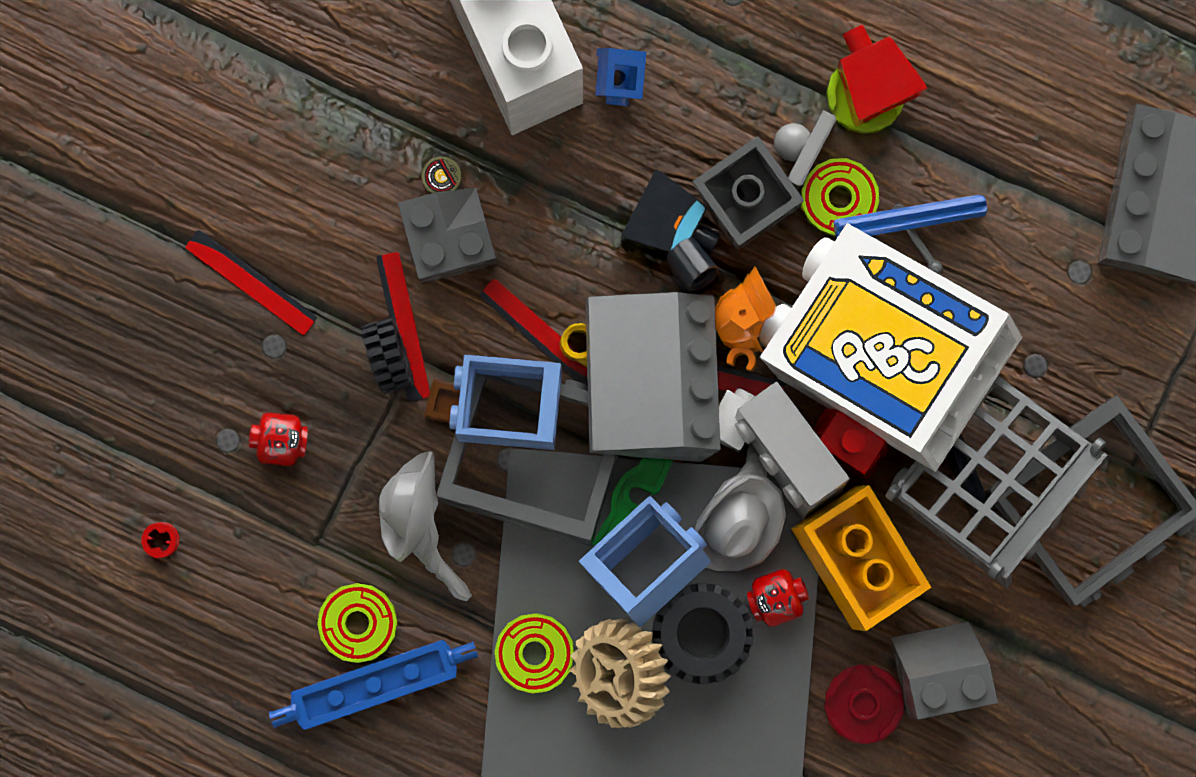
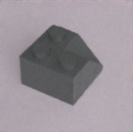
M759 136L693 180V184L704 204L708 207L707 209L713 220L736 252L796 211L804 201Z
M476 188L435 192L398 203L421 285L497 264Z

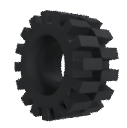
M389 317L361 326L367 357L370 360L371 369L374 372L375 380L382 394L414 385L410 361L394 318Z

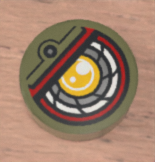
M440 156L426 163L422 171V181L426 190L432 194L435 192L458 190L461 185L462 175L459 166L454 160Z

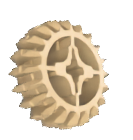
M608 619L599 622L598 625L589 627L588 630L584 631V636L575 641L578 649L570 655L576 662V665L569 671L576 675L577 681L571 687L579 688L581 696L578 702L587 703V714L597 715L599 724L609 723L611 728H631L650 720L655 716V711L664 706L662 698L670 692L663 684L671 677L664 672L663 668L668 659L661 658L659 654L663 644H653V632L642 631V627L639 628L634 622L630 623L628 619Z

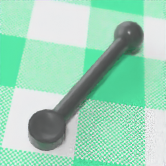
M897 204L892 208V210L904 208L905 206ZM914 228L906 230L927 262V268L940 275L943 271L942 264L933 259Z

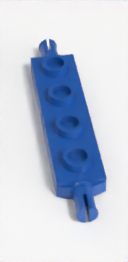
M443 639L291 692V705L269 712L270 719L286 714V717L274 720L271 723L276 728L297 720L303 730L456 678V664L479 658L477 650L465 655H461V653L474 649L476 646L474 641H472L471 643L451 649Z

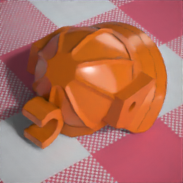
M756 266L750 274H747L743 283L721 296L715 307L716 331L723 344L732 349L727 356L728 365L734 366L736 358L740 355H745L749 358L746 369L750 372H754L757 366V359L754 353L758 351L763 353L762 346L758 340L762 327L766 320L774 316L777 307Z

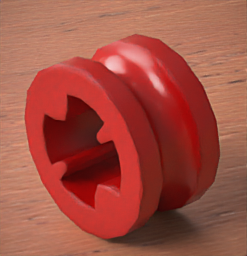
M167 522L149 525L141 536V544L144 551L154 558H164L172 555L177 550L180 541L177 529ZM156 529L159 533L168 532L171 540L166 541L170 545L165 551L162 547L153 548L150 540L155 539L151 535Z

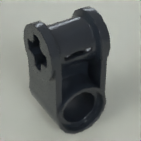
M687 238L681 241L667 255L666 261L673 273L672 278L682 293L700 295L715 283L722 284L725 281L719 268L694 238Z

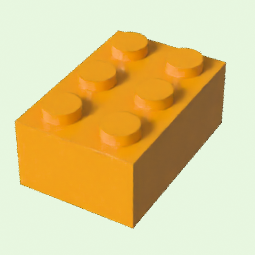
M869 485L853 487L790 528L852 630H869L932 588Z

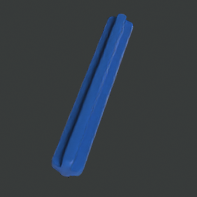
M974 195L846 217L834 221V233L837 239L847 223L867 235L873 236L982 217L987 214V203L984 196Z

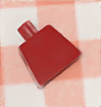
M864 25L857 26L842 35L851 55L841 59L837 68L855 127L924 94L927 89L925 82L890 36L873 44Z
M825 409L812 428L838 464L866 483L889 450L887 441L839 410Z

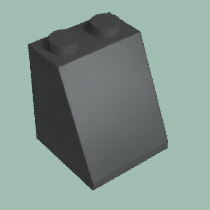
M969 622L890 638L906 716L918 720L998 703L989 661Z

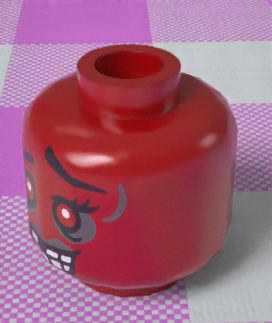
M266 412L261 416L259 425L251 424L248 448L256 449V457L260 463L292 466L296 463L298 457L304 458L308 427L302 426L298 416Z
M780 569L754 579L752 590L747 592V598L756 621H764L766 625L776 627L802 617L804 613L803 602L809 600V594L802 577L794 579L790 571Z

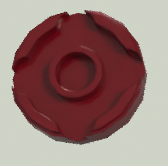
M858 664L843 669L831 680L825 692L824 710L828 723L838 735L853 743L870 744L884 740L896 730L903 717L904 700L900 685L890 673L877 666Z

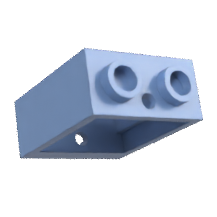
M464 355L463 366H456L454 376V390H460L459 406L452 405L450 413V429L456 430L458 441L554 450L562 379L561 363ZM476 374L543 380L537 434L470 428Z
M651 496L644 500L579 560L589 575L639 628L711 563L703 551V548L707 546L704 539L692 527L685 531L678 524L682 520L680 515L667 502L660 506ZM661 525L686 552L638 597H635L611 570Z

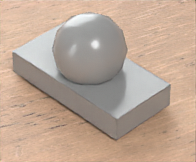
M824 110L811 134L803 125L797 123L786 124L775 134L774 148L777 154L784 160L796 161L788 176L796 190H800L836 121V116Z

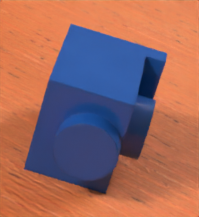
M597 48L596 56H599L595 96H606L605 104L629 106V99H642L646 52ZM615 70L619 72L621 77L617 85H614Z

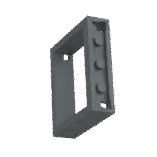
M476 374L470 428L473 427L487 379L540 394L542 393L543 380ZM565 380V384L561 383L560 399L588 407V386L578 381ZM455 433L436 494L439 503L592 547L619 455H603L583 522L455 485L468 442H459Z
M1117 395L1109 398L1071 426L1070 429L1085 439L1112 420L1178 508V511L1075 587L1071 585L1038 541L1037 550L1032 557L1069 606H1077L1081 603L1085 607L1092 601H1096L1103 595L1100 590L1102 586L1110 580H1113L1115 584L1121 582L1135 571L1131 566L1143 556L1147 561L1155 557L1167 547L1163 542L1175 532L1180 537L1196 525V500ZM1055 438L1040 449L1039 452L1054 462L1071 449ZM1032 459L1015 481L1023 485L1046 467ZM998 480L985 490L988 497L1001 484V481ZM1008 488L995 504V507L1004 519L1015 527L1022 517L1007 498L1008 495L1014 492Z

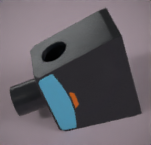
M656 169L621 235V241L667 256L678 243L687 238H694L702 249L710 255L721 234L700 224L708 207Z

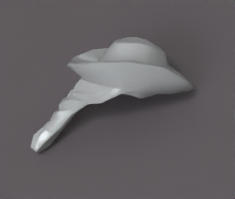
M749 443L744 467L736 476L723 482L698 518L694 529L707 543L703 551L711 563L705 568L712 571L739 573L758 565L767 558L780 540L786 517L782 491L767 478V471L759 460L760 455L752 443Z
M431 451L424 452L407 462L396 475L392 476L381 491L379 497V516L382 541L390 556L399 562L403 561L413 552L420 562L425 564V568L428 571L435 573L436 578L444 582L454 598L468 601L472 595L467 585L443 561L437 549L439 535L434 522V514L439 502L435 490V457Z

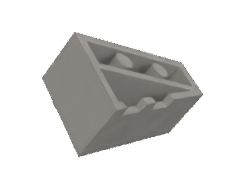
M775 382L737 409L735 416L737 420L735 424L736 430L747 444H753L760 455L759 460L771 476H774L802 520L842 493L850 478L778 382Z

